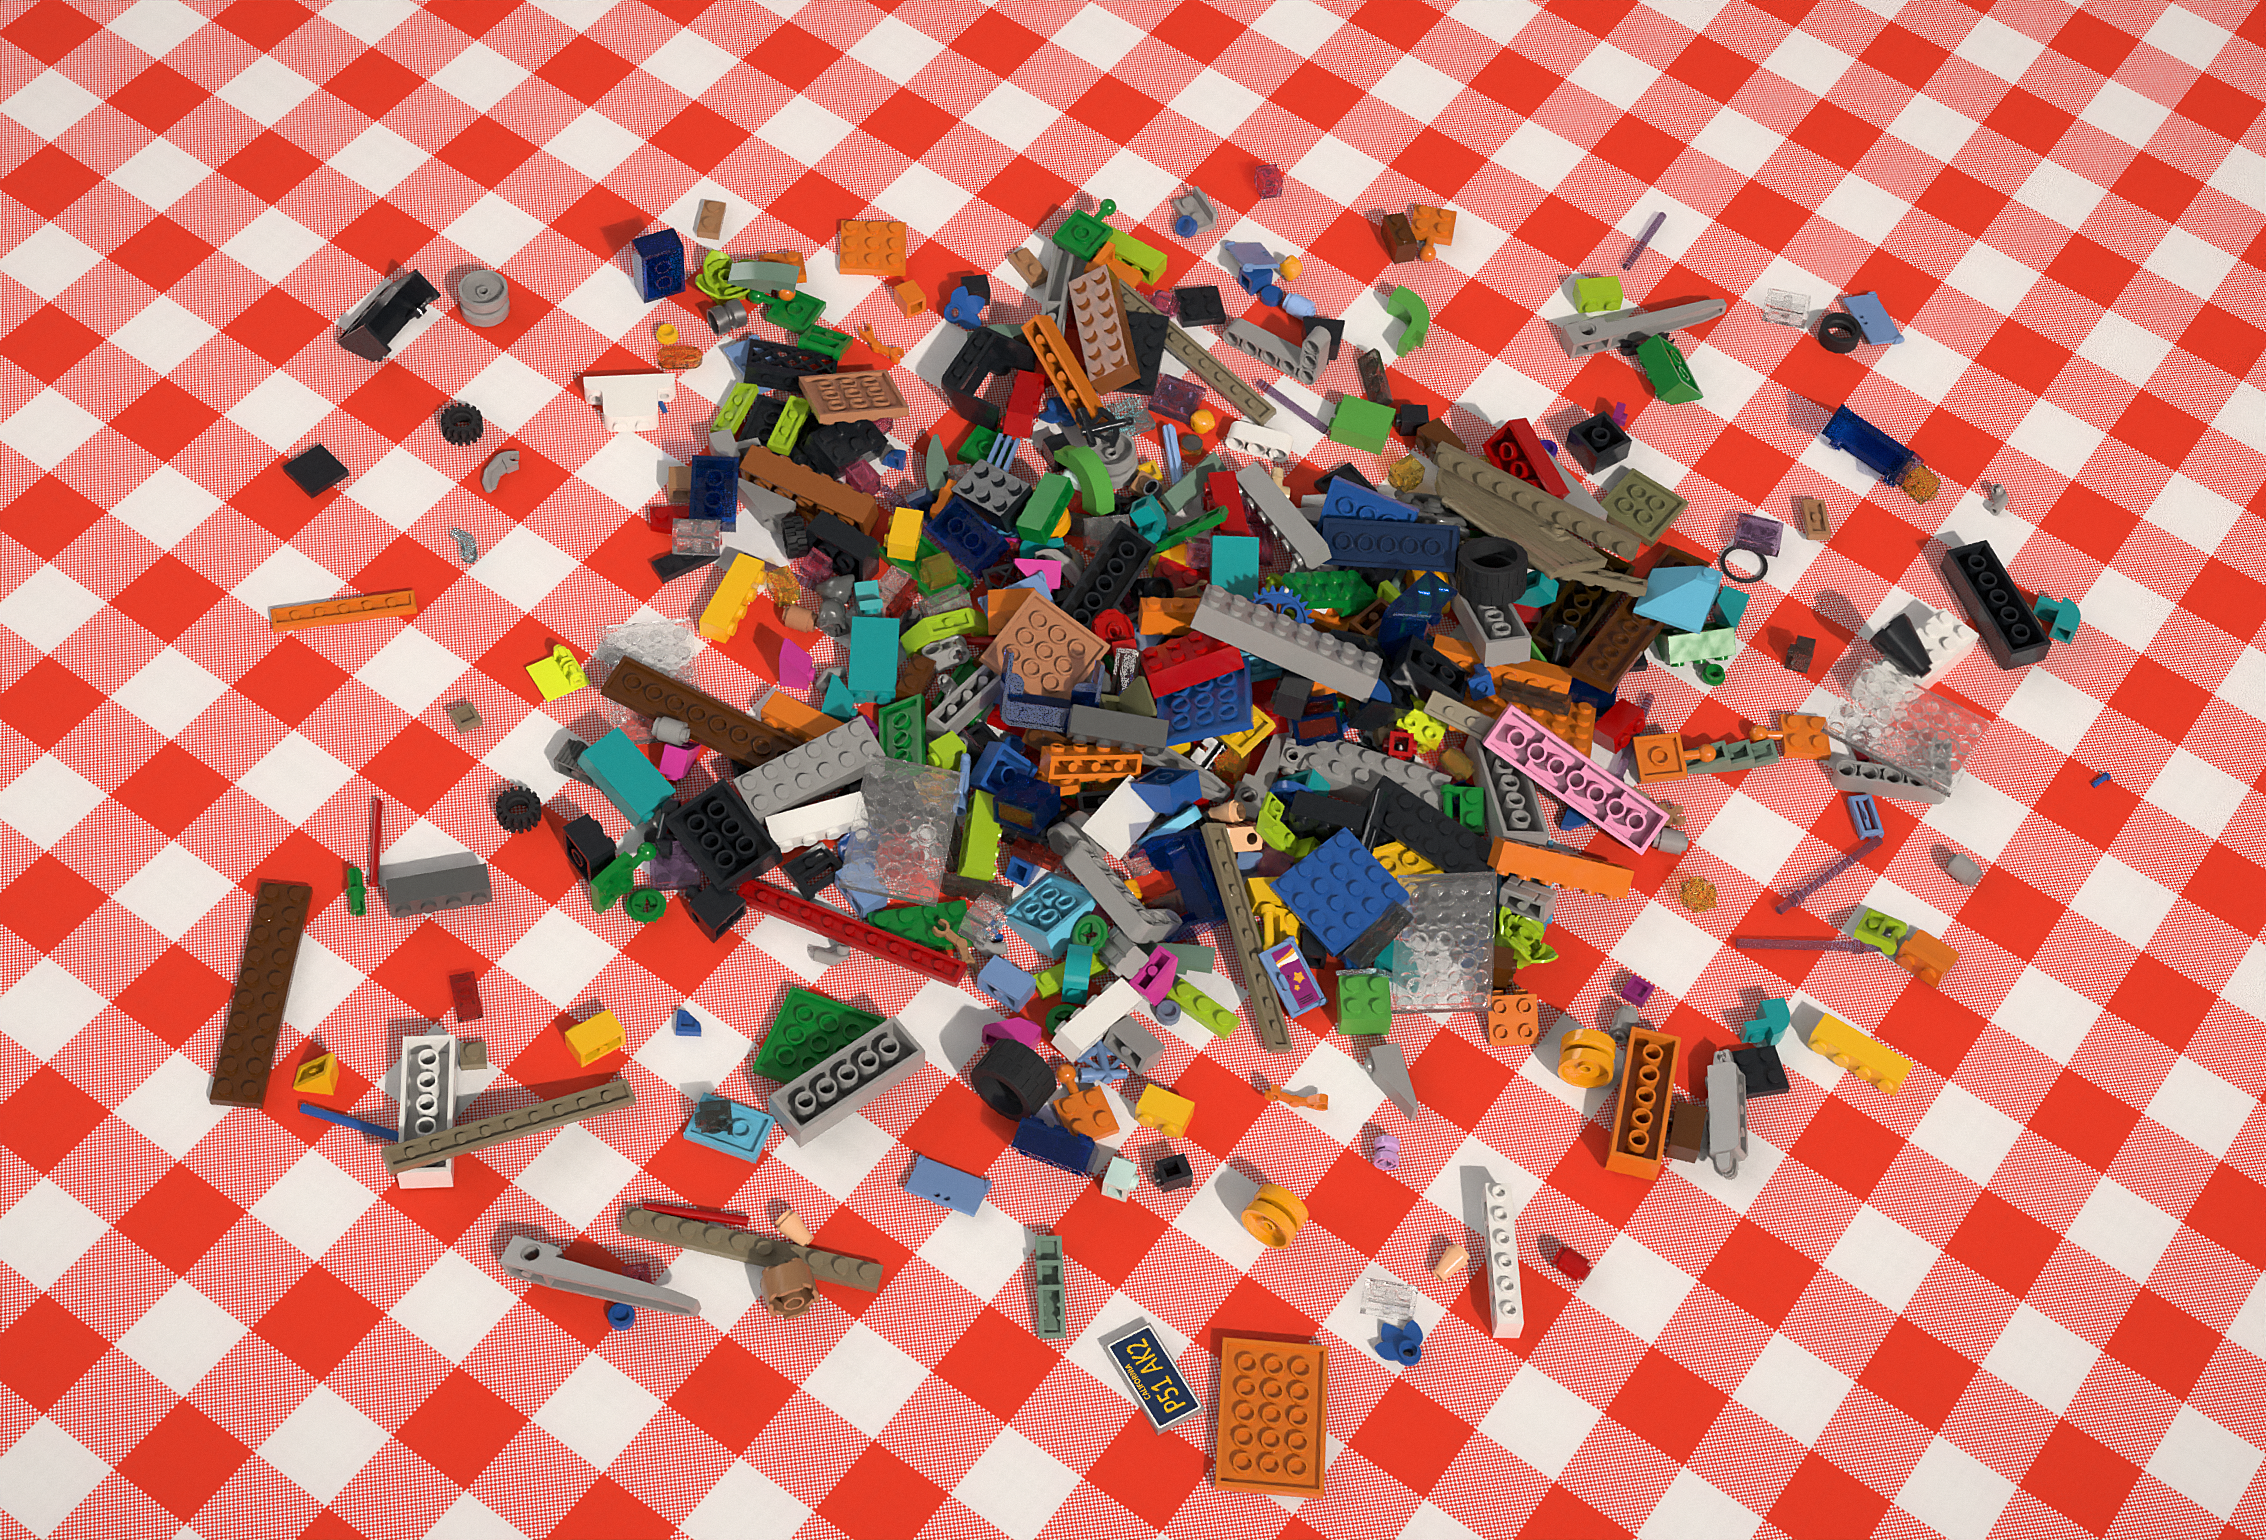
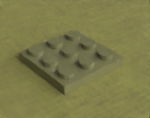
M1634 468L1600 502V505L1608 512L1606 518L1608 522L1642 539L1641 542L1650 548L1687 509L1689 504L1687 500Z

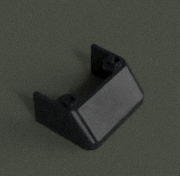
M414 269L385 287L336 342L343 349L371 362L376 360L381 362L392 351L388 346L390 341L409 320L414 317L417 319L422 317L427 311L425 307L438 299L441 294L417 269Z
M978 327L973 331L943 374L941 388L963 419L996 432L1000 407L974 396L975 392L989 372L998 376H1005L1013 368L1035 373L1038 356L1032 347L988 327Z
M1332 629L1329 632L1335 639L1344 643H1352L1358 649L1365 652H1373L1383 659L1378 678L1388 687L1392 698L1391 704L1371 701L1347 723L1348 728L1374 731L1407 716L1414 710V704L1406 689L1397 686L1389 679L1393 666L1382 646L1375 638Z

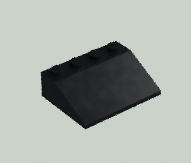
M724 778L663 819L666 826L719 893L764 875L784 861L780 847Z

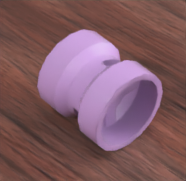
M1389 1135L1377 1137L1374 1141V1149L1376 1151L1373 1161L1374 1166L1381 1170L1396 1169L1399 1166V1156L1397 1154L1400 1149L1399 1139Z

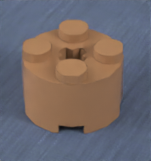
M792 1258L788 1263L768 1266L762 1271L763 1277L760 1280V1288L767 1310L772 1317L775 1318L776 1315H783L784 1319L797 1318L808 1313L811 1304L819 1302L820 1294L812 1270L808 1264L803 1262L802 1258Z

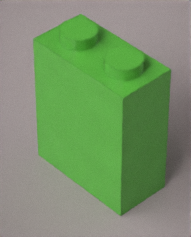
M1345 394L1342 402H1337L1334 412L1336 417H1331L1329 422L1330 440L1381 455L1394 423L1396 409Z

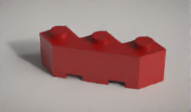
M1019 370L1018 375H1014L1012 388L1014 389L1012 395H1008L1006 403L1007 413L1006 416H1002L1000 429H1003L1004 435L1031 440L1034 422L1038 417L1040 401L1044 396L1046 375Z

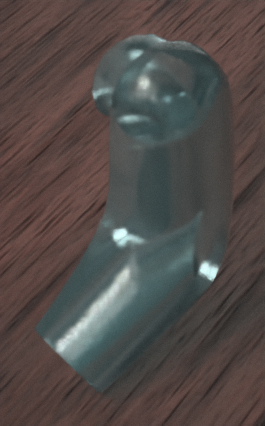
M454 528L450 533V538L461 544V557L463 561L467 564L474 563L478 559L475 538L468 532Z

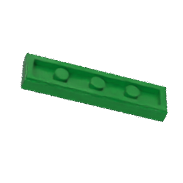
M1222 505L1162 534L1160 539L1154 543L1158 546L1154 554L1160 553L1226 521L1229 513L1227 507Z

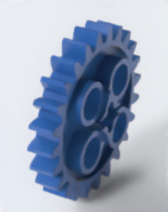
M1272 585L1269 593L1264 587L1261 589V596L1254 592L1252 594L1254 601L1247 598V601L1256 605L1270 606L1275 613L1277 604L1281 605L1279 614H1283L1285 609H1291L1295 613L1293 621L1300 624L1305 623L1309 625L1314 622V619L1307 617L1313 611L1304 609L1308 602H1299L1301 594L1294 598L1292 596L1293 589L1289 590L1288 593H1284V586H1281L1279 591L1276 592L1274 585Z

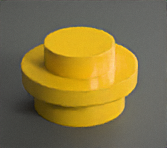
M671 324L661 325L656 332L658 342L664 345L675 343L679 337L677 329Z

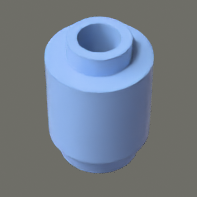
M1289 293L1282 305L1286 313L1302 321L1303 317L1313 318L1316 313L1315 302L1297 293Z

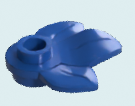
M961 286L952 292L951 301L944 308V317L950 323H959L964 329H976L982 325L977 314L983 309L985 299L977 295L968 296L966 286ZM954 308L959 312L956 317L952 314Z
M1061 397L1049 398L1047 400L1048 410L1038 415L1042 421L1050 424L1061 422L1066 427L1077 424Z
M1411 1320L1401 1330L1393 1325L1383 1323L1381 1329V1339L1383 1342L1374 1347L1378 1355L1388 1361H1398L1404 1366L1416 1365L1422 1355L1419 1346L1423 1341V1333L1419 1325L1414 1320ZM1409 1352L1412 1354V1357L1405 1356L1403 1353Z

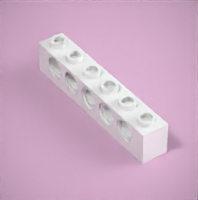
M1485 1183L1481 1195L1492 1334L1493 1338H1519L1524 1325L1511 1183Z

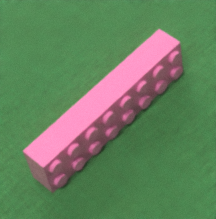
M1510 702L1482 740L1483 745L1640 855H1643L1670 817L1662 808Z

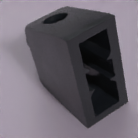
M1303 317L1302 341L1307 338L1316 326L1324 327L1330 333L1331 341L1327 365L1329 360L1335 361L1338 357L1345 320Z
M712 883L703 891L695 885H691L685 892V897L690 900L688 904L690 919L713 943L746 915V900L729 890L719 893Z

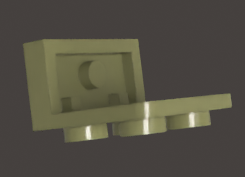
M1138 676L1119 696L1099 694L1095 698L1099 709L1155 718L1157 715V709L1144 676Z

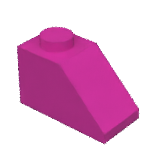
M1013 559V564L1025 578L1043 571L1050 593L1054 594V589H1060L1061 561Z
M784 638L779 656L780 686L808 690L810 681L814 682L816 676V668L813 667V657L786 638Z
M691 741L683 742L681 746L671 743L665 744L659 772L666 774L665 777L667 779L675 781L688 776L700 751L701 744Z
M1158 945L1149 956V961L1139 969V972L1128 984L1145 1001L1156 1008L1172 988L1178 958Z
M1020 1017L985 1025L982 1029L981 1042L992 1047L997 1040L1008 1038L1017 1040L1035 1050L1041 1040L1042 1028L1035 1022Z

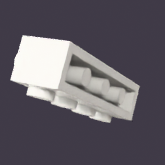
M860 792L765 817L768 834L780 847L781 853L789 852L795 847L802 845L812 846L820 840L837 839L842 834L849 832L859 833L869 827L868 815Z
M1122 977L1115 983L1110 981L1101 990L1102 994L1099 997L1096 994L1093 995L1085 1004L1086 1008L1082 1009L1079 1007L1070 1016L1071 1020L1068 1023L1064 1020L1054 1030L1056 1035L1051 1043L1072 1064L1108 1033L1110 1026L1130 1015L1143 999Z

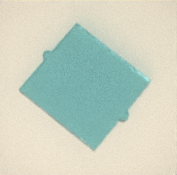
M1372 968L1337 970L1336 976L1392 978V973L1387 970Z

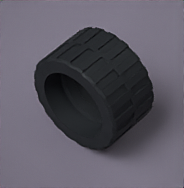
M1494 536L1475 538L1464 543L1459 548L1457 556L1456 589L1458 593L1466 600L1482 606L1496 607L1516 602L1526 592L1527 551L1513 540Z
M1008 1038L997 1040L971 1072L972 1084L982 1100L997 1113L1015 1122L1025 1123L1031 1121L1057 1089V1080L1055 1079L1054 1072H1052L1051 1067L1044 1059L1027 1045Z

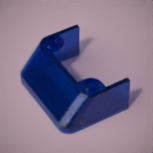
M1844 404L1840 405L1821 432L1831 440L1829 442L1830 446L1838 451L1843 448L1883 475V481L1893 488L1895 485L1901 486L1925 461L1916 452L1909 450L1852 412Z
M1430 570L1395 599L1382 616L1377 641L1382 646L1392 666L1396 652L1412 634L1433 647L1435 638L1427 633L1431 626L1435 627L1442 619V607L1458 593L1456 589Z
M1005 647L1000 679V717L1005 724L1067 733L1070 709L1073 704L1099 708L1105 664L1101 660L1095 659L1092 683H1077L1071 690L1070 699L1023 693L1024 680L1019 674L1012 672L1014 652L1011 648Z
M1194 829L1153 836L1128 854L1130 859L1148 856L1153 868L1160 872L1169 871L1180 894L1187 914L1180 917L1182 925L1179 929L1165 938L1167 943L1194 938L1228 922L1201 830Z

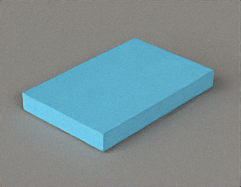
M704 1092L683 1137L686 1140L756 1164L776 1119L774 1116Z

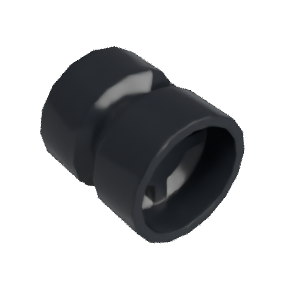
M1166 577L1139 578L1131 586V600L1139 608L1140 598H1173V584Z

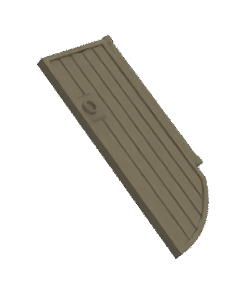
M1442 467L1439 468L1434 486L1437 495L1442 498L1441 504L1458 513L1490 537L1507 538L1517 542L1527 551L1528 563L1541 571L1548 579L1552 580L1556 577L1605 567L1608 559L1567 532L1564 526L1538 516Z

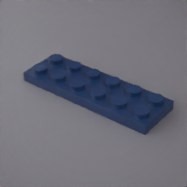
M1324 518L1322 538L1327 543L1332 558L1322 564L1457 573L1460 526Z

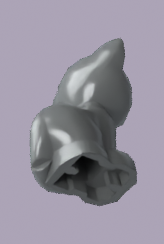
M853 574L834 576L816 585V592L823 601L819 607V617L816 626L820 630L827 632V635L830 637H840L850 632V626L845 621L846 609L844 604L852 596L851 588L855 581Z

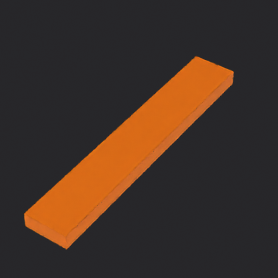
M414 590L270 609L273 633L418 613Z

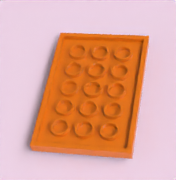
M1467 684L1462 704L1497 720L1510 702L1584 755L1591 758L1596 706L1586 702L1568 700L1567 698L1565 703L1498 685H1494L1495 695L1473 701ZM1449 725L1448 730L1455 731V732H1459V733H1463V734H1467V733H1465V732H1463V731H1461V730H1459V729H1457V728H1455V727Z
M1223 1337L1214 1490L1323 1499L1329 1346Z

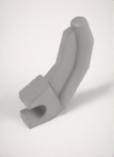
M506 451L496 455L484 469L482 484L487 493H491L497 488L502 475L519 470V461H512L519 460V451Z
M1043 549L1034 554L1036 560L1043 558L1045 560L1061 561V573L1072 586L1075 585L1082 575L1075 561L1057 549Z

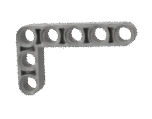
M1235 318L1222 334L1223 340L1228 345L1304 384L1313 385L1326 369L1331 335L1324 327L1316 326L1303 341L1302 348L1242 318Z
M1944 736L1933 737L1925 754V771L1843 759L1836 764L1831 777V784L1836 789L1929 804H1941L1945 801L1952 784V744Z
M1078 840L1063 860L1067 867L1132 941L1136 943L1167 942L1182 925V919L1170 909H1146L1097 851L1086 841Z

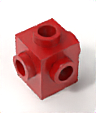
M1395 728L1394 731L1388 733L1387 738L1383 737L1382 752H1386L1387 756L1409 761L1412 755H1416L1417 741L1414 740V733H1408L1407 729ZM1401 744L1402 751H1396L1394 745Z

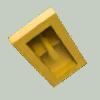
M331 1052L299 1066L293 1089L302 1092L334 1095L339 1076L335 1054Z

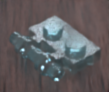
M1130 397L1124 399L1122 403L1106 405L1105 409L1111 412L1116 419H1126L1127 417L1134 419L1133 425L1119 428L1120 432L1132 437L1155 429L1156 422L1147 408L1139 410L1136 408L1143 405L1141 397L1134 399ZM1126 410L1128 412L1127 414L1121 416L1118 414Z

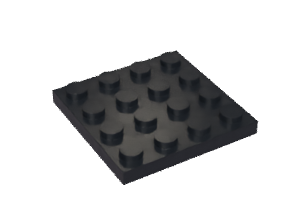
M759 395L738 442L758 437L760 445L767 447L770 436L787 402ZM810 410L787 457L793 463L799 466L800 464L807 465L813 472L821 475L820 470L802 450L809 434L826 426V424L819 423L815 414ZM772 451V453L777 456L783 455Z

